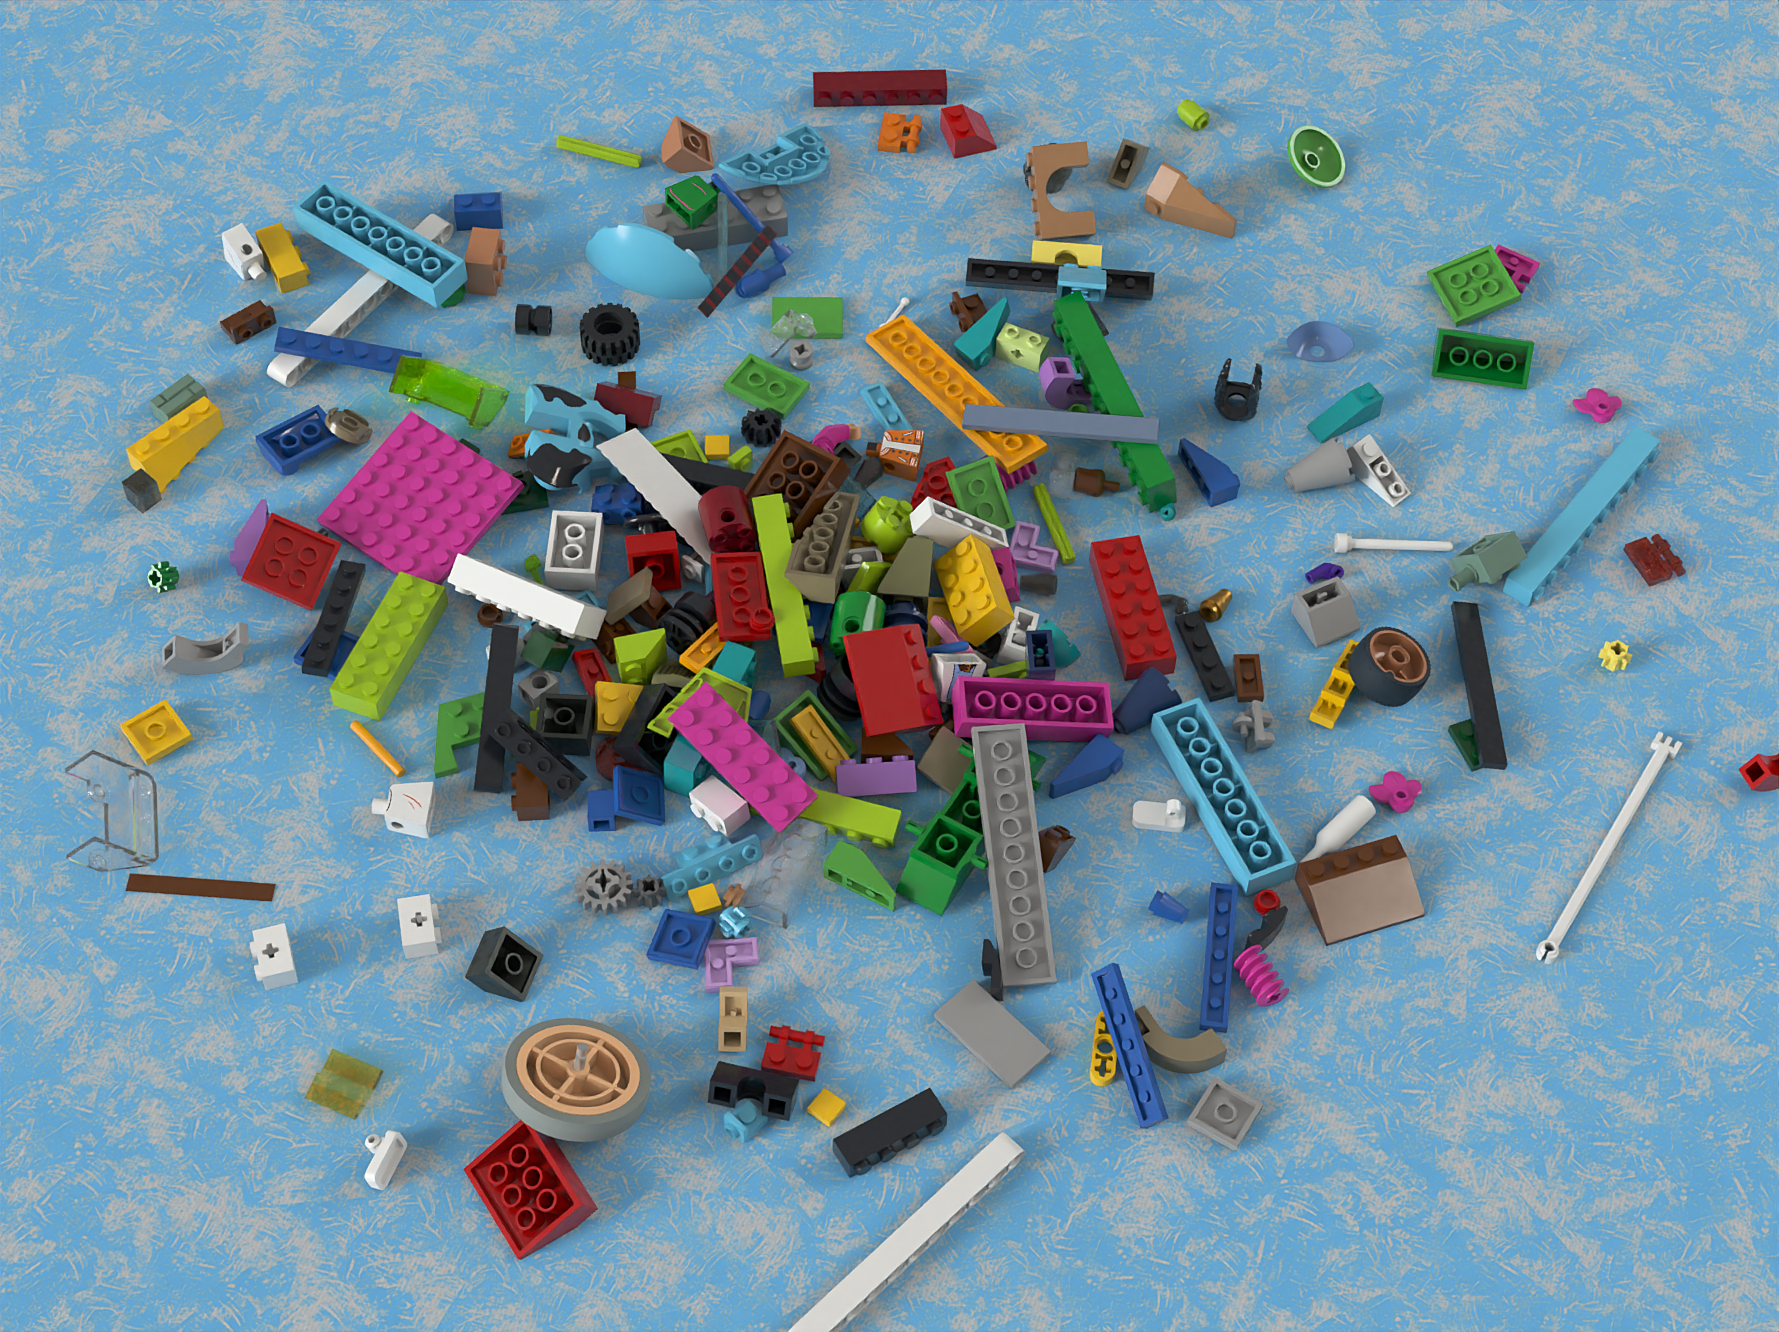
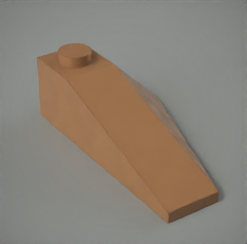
M1163 162L1146 192L1144 209L1162 220L1232 239L1235 235L1237 220L1217 202L1211 203L1203 195L1204 191L1200 187L1195 189L1186 180L1189 177L1183 172Z

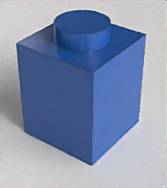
M598 789L596 791H588L587 819L589 832L616 831L614 790Z

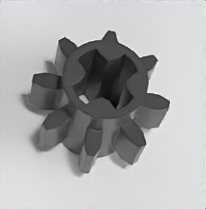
M648 875L642 880L637 879L638 888L633 889V897L637 898L638 907L643 905L651 910L657 905L662 906V897L667 896L666 888L662 887L661 878L656 880Z

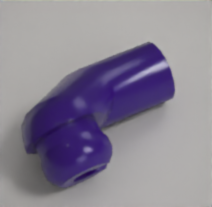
M1322 563L1307 572L1305 577L1310 584L1321 578L1329 580L1338 576L1341 579L1344 575V569L1339 565Z

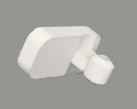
M1176 799L1168 800L1167 803L1137 801L1133 806L1132 824L1140 829L1182 832L1185 826L1186 808Z
M388 1130L385 1138H380L376 1134L367 1137L365 1145L371 1153L375 1154L365 1173V1180L370 1187L384 1190L387 1187L407 1148V1142L400 1132Z

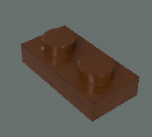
M1234 654L1233 668L1237 702H1252L1253 700L1263 702L1264 690L1259 654Z

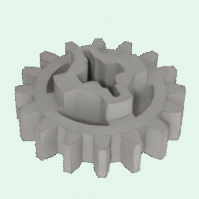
M601 859L600 865H596L592 861L590 862V869L582 867V875L576 876L577 884L574 887L578 903L583 902L584 910L592 907L594 915L599 910H602L604 916H607L608 910L612 909L614 913H618L617 906L620 905L624 908L627 906L626 899H632L633 881H631V873L625 872L623 864L616 867L615 860H612L608 865L605 864L604 859ZM604 882L606 884L605 892L602 891Z

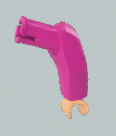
M853 423L825 426L814 437L812 444L835 455L833 450L837 443L848 439L858 440L861 438V427H855Z

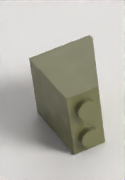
M919 535L906 540L878 587V598L885 603V610H887L888 606L895 603L908 602L915 604L919 608L920 613H928L933 564V539Z

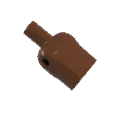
M1077 467L1073 481L1074 492L1099 497L1103 494L1104 490L1119 491L1120 483L1105 480L1103 470Z

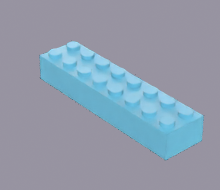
M326 180L320 182L292 207L297 227L436 308L468 280L465 260Z
M1200 697L1153 714L1150 730L1245 897L1292 879L1297 862Z

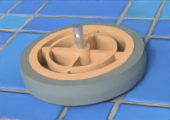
M559 1018L535 1024L525 1029L513 1040L503 1062L501 1084L504 1098L511 1110L531 1128L561 1140L592 1142L619 1135L635 1124L643 1113L649 1098L651 1073L642 1051L621 1032L591 1020Z

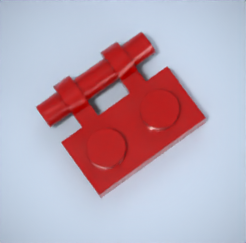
M771 1025L769 1036L779 1038L778 1044L767 1042L761 1063V1071L815 1082L821 1060V1052L812 1051V1046L823 1047L825 1036L815 1034V1031L812 1030L802 1032L792 1030L791 1026L782 1025V1027ZM788 1041L801 1042L803 1047L801 1049L787 1046Z

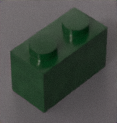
M547 628L544 631L534 629L520 657L540 669L561 673L575 646L568 642L569 637L560 634L559 631L553 632Z

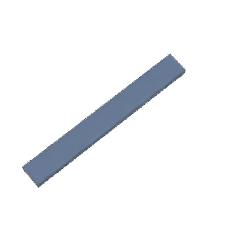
M965 404L962 428L968 430L1157 444L1160 419L973 404Z

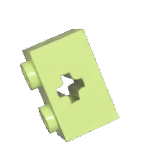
M1005 323L996 339L995 357L1039 373L1042 364L1048 357L1049 338Z

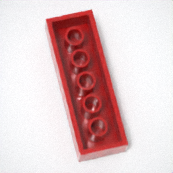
M1140 535L1091 542L1089 562L1124 681L1139 679L1142 673L1151 667H1154L1163 675L1174 674L1177 655Z

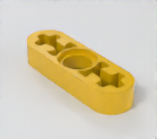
M1103 1010L1096 1017L1089 1073L1092 1083L1100 1087L1108 1086L1113 1082L1117 1061V1053L1110 1033H1104L1106 1019ZM1102 1042H1107L1112 1045L1113 1050L1110 1053H1102L1097 1046ZM1101 1061L1106 1062L1105 1077L1099 1076Z

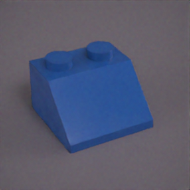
M502 191L455 194L454 215L457 231L472 230V227L503 229Z

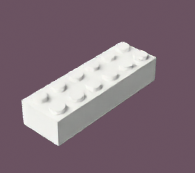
M462 554L457 555L447 581L456 585L455 590L458 592L473 595L480 601L495 604L499 609L514 612L523 619L539 622L538 625L551 630L555 629L564 636L573 639L577 638L582 641H586L587 637L597 639L607 613L606 610L491 563Z

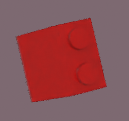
M963 104L941 108L940 129L954 159L997 149L990 130L980 113Z

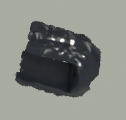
M1228 358L1223 365L1215 386V407L1227 420L1242 421L1244 419H1253L1259 404V391L1262 389V366L1256 363L1252 384L1228 381L1232 359ZM1234 395H1240L1246 400V403L1242 407H1233L1227 402V399Z

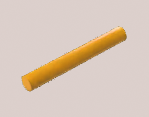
M358 720L351 723L350 728L397 777H402L406 770Z

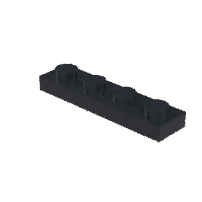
M1199 610L1175 616V625L1209 701L1213 702L1233 697L1235 693L1234 687Z

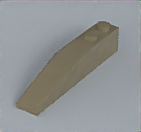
M836 492L824 506L823 513L814 518L813 525L810 528L807 527L803 532L801 540L797 539L793 545L785 570V577L809 601L835 604L852 542L861 499L860 494Z

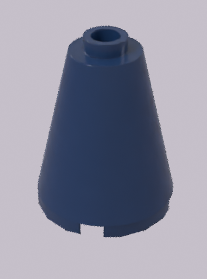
M1154 667L1146 669L1112 713L1114 730L1118 734L1124 733L1128 735L1152 723L1153 714L1182 704L1176 689L1171 691L1167 685L1170 683L1169 680Z

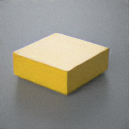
M705 435V457L707 460H728V457H730L729 435Z
M713 883L688 890V897L695 915L702 916L722 909V904Z
M824 1088L808 1106L807 1112L830 1128L845 1110L847 1103Z

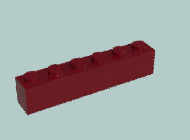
M946 69L813 72L814 107L947 105Z

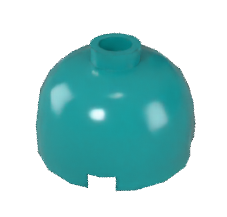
M1046 619L1036 629L1052 630L1056 669L1070 666L1081 656L1075 644L1070 646L1067 640L1068 636L1052 621H1047ZM1043 649L1035 650V654H1037V656H1040L1044 653Z

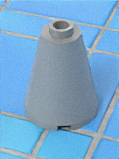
M1338 437L1329 439L1286 470L1287 475L1284 476V480L1289 490L1293 489L1295 492L1348 484L1355 481V474L1350 475L1349 468L1353 467L1342 442L1337 444Z

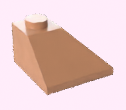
M676 115L661 145L663 164L678 173L712 170L714 162L709 134Z

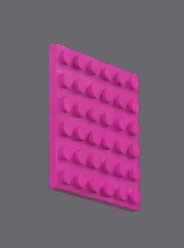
M411 411L316 520L321 526L396 576L399 572H403L441 585L450 575L457 555H467L520 493L524 485L520 480Z

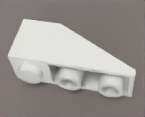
M1370 434L1346 449L1353 466L1349 468L1352 473L1392 507L1411 494Z

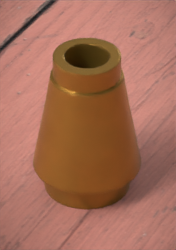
M1223 588L1202 601L1199 608L1202 618L1208 622L1220 620L1233 598L1231 592Z

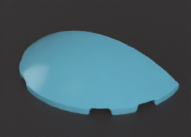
M804 123L778 135L776 144L757 153L748 149L720 162L719 167L735 176L757 183L774 185L797 184L812 180L824 172L830 158V150L828 146L826 147L822 144L823 137L818 131Z
M621 223L618 227L613 228L606 225L598 229L587 243L585 258L591 265L611 281L632 291L667 299L706 298L714 288L710 274L704 273L699 267L700 259L690 249L683 251L674 244L673 237L657 229L635 223Z

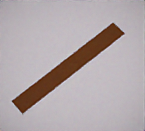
M130 873L126 891L272 902L276 884Z

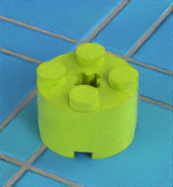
M881 496L861 521L860 528L865 539L869 543L873 540L878 545L876 549L883 553L897 554L902 549L906 540L915 535L909 516L913 510L911 504L905 500L898 501L887 496Z

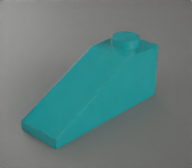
M1005 297L953 343L957 356L976 372L981 367L986 366L993 357L996 350V339L1011 312L1008 300Z
M1368 382L1343 396L1309 423L1307 428L1320 444L1325 443L1331 438L1379 417L1384 398Z

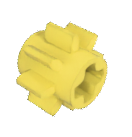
M1619 640L1611 643L1606 641L1604 648L1600 650L1598 655L1599 658L1603 659L1601 666H1605L1612 672L1619 669L1624 671L1627 663H1630L1632 654L1627 653L1629 645H1625Z

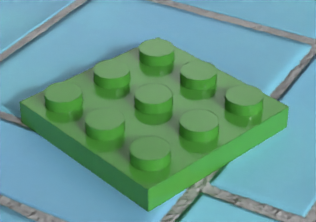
M1491 244L1427 271L1430 283L1456 327L1521 300V294Z

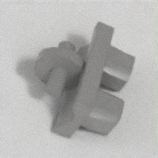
M1253 700L1251 708L1244 712H1239L1238 718L1232 721V729L1240 733L1241 737H1245L1246 752L1254 753L1258 748L1269 749L1275 741L1274 733L1264 730V727L1267 728L1272 722V711L1262 709L1261 701Z

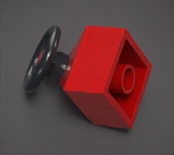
M645 514L627 518L623 522L625 528L639 529V535L625 536L629 579L645 567H648L653 572L651 584L657 591L681 589L675 531L659 532V527L669 524L668 520L664 519L661 514Z

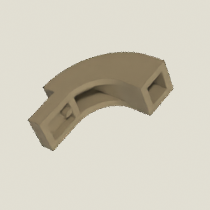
M1145 1005L1135 1010V1016L1149 1059L1155 1065L1176 1073L1193 1074L1210 1070L1225 1061L1227 1048L1212 1028L1193 1038H1175L1160 1028Z

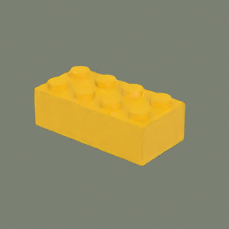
M970 534L933 562L954 625L960 637L978 647L1015 619L990 547Z

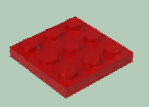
M271 513L241 581L312 611L342 543Z

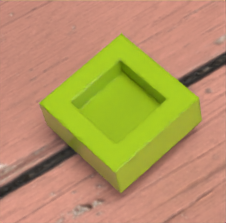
M746 445L728 457V468L747 472L753 466L752 450Z

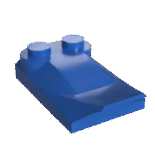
M319 405L255 436L256 443L263 456L279 474L284 476L295 474L299 470L301 463L343 440L332 433L326 426L324 420L327 414Z

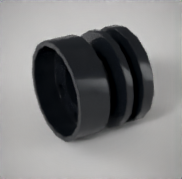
M686 592L675 603L674 608L669 609L657 621V629H665L666 644L678 655H682L717 622L715 605L697 592Z
M847 653L840 656L830 672L822 679L816 691L820 703L829 713L841 720L854 722L862 716Z

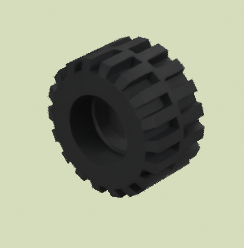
M607 303V305L598 304L597 308L592 307L589 309V313H584L583 319L580 320L579 329L582 351L589 360L593 359L595 364L602 363V366H608V364L618 366V363H627V359L635 357L634 353H638L640 346L639 321L636 314L631 312L630 308H623L622 304L619 303L617 305Z

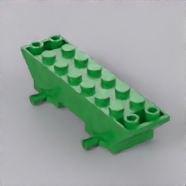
M962 743L959 747L958 753L971 758V763L964 772L963 780L941 812H937L932 820L923 827L912 820H909L905 826V830L917 835L918 838L910 850L909 860L896 888V893L941 917L975 866L985 871L989 860L982 858L985 853L974 751L972 747L965 743ZM1028 749L1032 787L1035 792H1038L1042 782L1034 778L1046 762V758Z

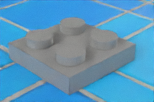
M1214 1076L1189 1116L1187 1125L1236 1152L1262 1110L1263 1103Z

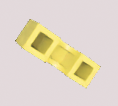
M1033 240L1031 263L1052 265L1071 263L1077 264L1078 267H1088L1091 265L1101 267V245Z

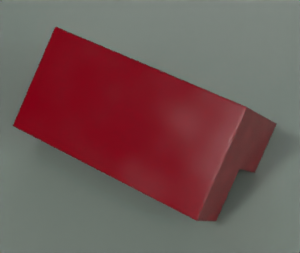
M608 381L597 383L594 400L598 401L605 410L615 415H625L626 422L645 427L652 426L655 411L659 410L662 395Z

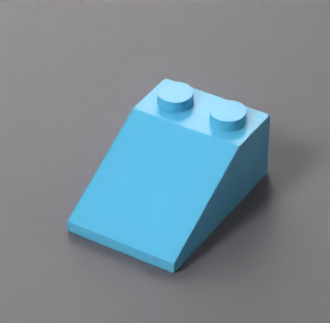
M1071 263L1064 264V267L1059 266L1056 299L1081 291L1085 301L1103 303L1106 291V270H1101L1102 267L1093 265L1088 266L1087 269L1078 268L1077 264Z

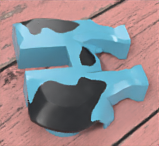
M545 384L530 385L525 394V425L545 430L550 428L554 432L567 434V437L532 430L525 443V458H527V468L534 475L535 480L549 490H560L562 488L578 486L580 487L579 494L590 490L592 478L607 476L613 482L619 483L623 474L619 472L618 468L601 451L593 448L594 438L592 432H600L606 435L609 440L625 433V415H615L605 410L598 401L581 398L562 388Z

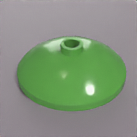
M1305 125L1297 128L1290 135L1287 144L1289 160L1295 172L1304 181L1319 188H1330L1341 181L1345 173V159L1341 148L1330 134L1319 127Z

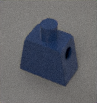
M1052 630L1026 631L1025 666L1027 679L1055 680L1056 667ZM1043 649L1044 653L1040 656H1037V654H1035V650Z

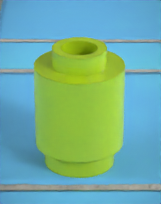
M1186 99L1178 106L1177 113L1179 118L1194 131L1203 130L1209 124V113L1195 101Z

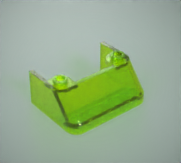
M405 355L400 356L388 391L394 394L406 395V400L415 404H420V401L429 402L464 416L469 421V426L480 430L490 425L507 401L510 393L509 390L435 360Z

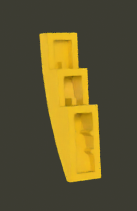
M1352 639L1349 640L1333 667L1331 676L1323 687L1320 698L1312 709L1308 720L1333 729L1356 687L1350 676L1348 664L1349 658L1359 642Z

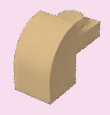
M720 986L718 1051L746 1052L748 987Z

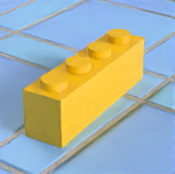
M203 396L128 447L126 451L131 467L162 495L167 490L166 486L170 481H175L181 475L180 471L187 463L191 464L196 459L198 451L201 448L205 449L223 430L224 424L220 409Z

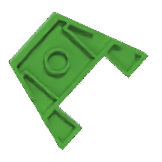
M485 692L439 704L434 762L436 779L459 773L453 750L479 743Z

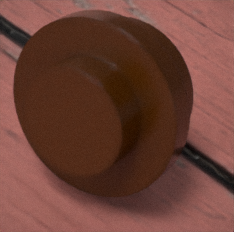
M490 603L480 608L477 617L482 626L492 628L493 623L502 622L503 613L501 609L496 607L497 605Z

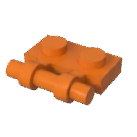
M884 112L877 151L900 153L901 147H906L907 152L914 153L920 141L918 134L921 132L923 125L921 116L914 115L913 119L908 122L904 114ZM904 132L910 133L908 136H903Z

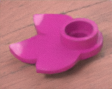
M1591 388L1587 391L1586 398L1574 399L1573 405L1580 412L1591 414L1594 421L1607 423L1611 421L1615 411L1621 408L1622 401L1618 396L1608 397L1607 393L1602 389Z
M1389 771L1384 774L1383 784L1369 786V792L1375 800L1389 803L1391 809L1398 813L1408 812L1414 805L1415 797L1420 795L1422 790L1418 780L1406 781L1401 773Z

